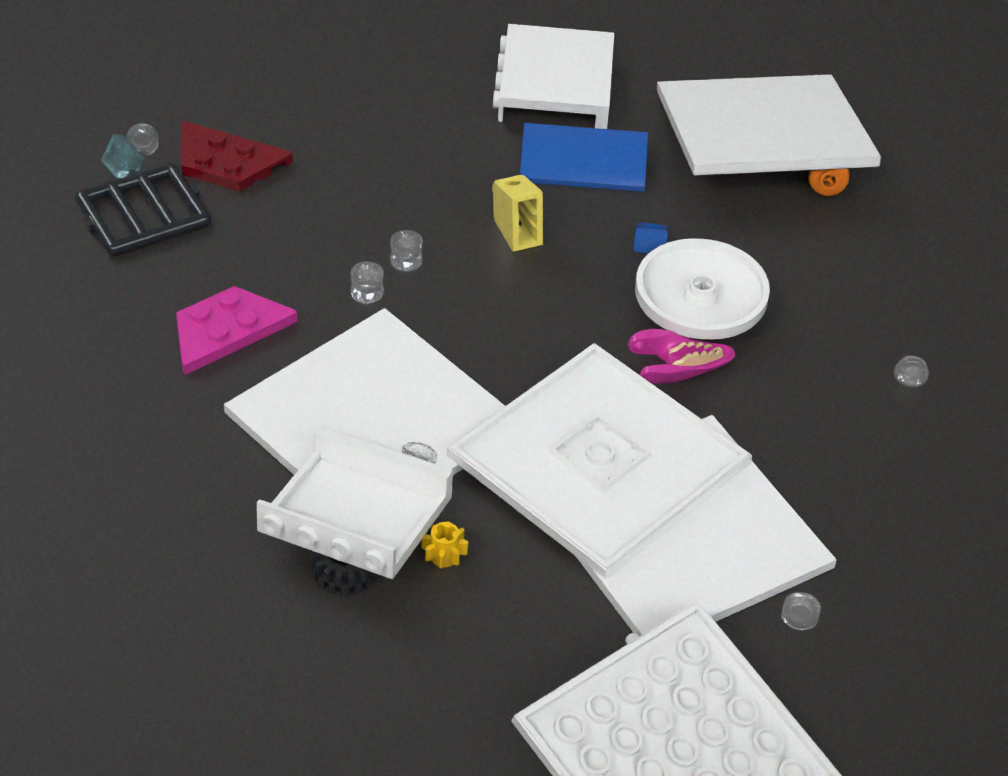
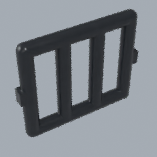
M172 163L77 192L75 195L76 202L86 216L87 228L90 233L96 232L105 249L111 255L206 226L211 222L210 215L199 200V191L194 184H188L177 166ZM169 177L194 216L177 221L152 182ZM140 187L164 225L146 230L122 192ZM109 196L134 235L115 240L92 201Z

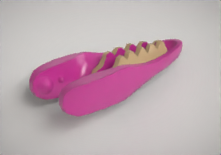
M662 329L642 330L635 333L628 342L631 352L657 355L666 362V364L647 366L641 370L640 376L653 385L679 383L721 368L730 363L735 357L734 349L728 345L694 340L678 335L673 331Z

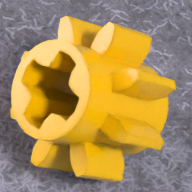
M449 521L440 522L436 525L432 524L430 535L425 534L422 538L421 548L425 550V561H432L439 568L453 565L458 566L460 555H467L468 541L464 540V528L458 529L456 525Z

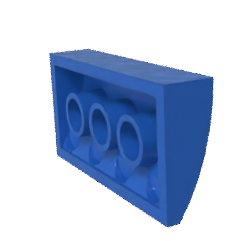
M524 123L520 175H524L532 183L644 192L648 132Z

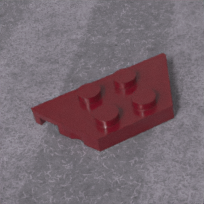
M186 121L181 123L182 175L236 191H242L251 186L253 182L270 176L271 168L281 163L288 166L293 162L292 151Z

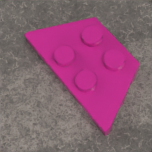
M236 286L176 312L183 373L185 375L297 323V312L292 308Z

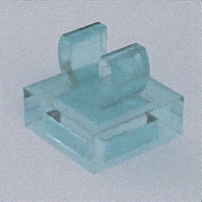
M113 134L101 161L116 178H124L128 176L130 169H140L144 157L137 156L138 151L124 135Z

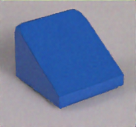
M637 223L634 251L649 254L655 248L666 244L669 227L660 224Z

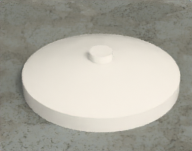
M682 239L655 248L642 260L636 275L635 293L644 313L659 326L685 337L713 340L736 336L756 325L766 311L770 286L763 268L744 251L715 240Z

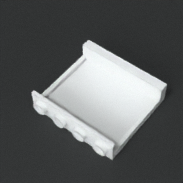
M508 24L507 36L501 35L498 57V71L501 72L496 73L493 109H498V121L502 122L504 107L593 114L596 115L595 128L607 129L614 33Z
M320 426L314 433V452L272 503L260 499L257 502V531L393 579L452 498L453 470Z

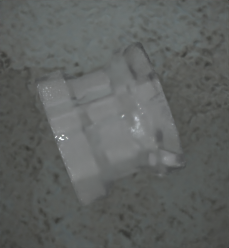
M401 230L393 234L390 240L392 250L390 254L391 265L400 271L418 269L423 261V239L420 234L411 230Z
M369 261L360 262L353 266L350 272L352 282L351 296L360 303L368 304L379 301L384 293L382 283L384 279L383 268Z

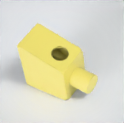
M524 175L496 180L492 187L494 220L511 250L514 252L543 245V192Z

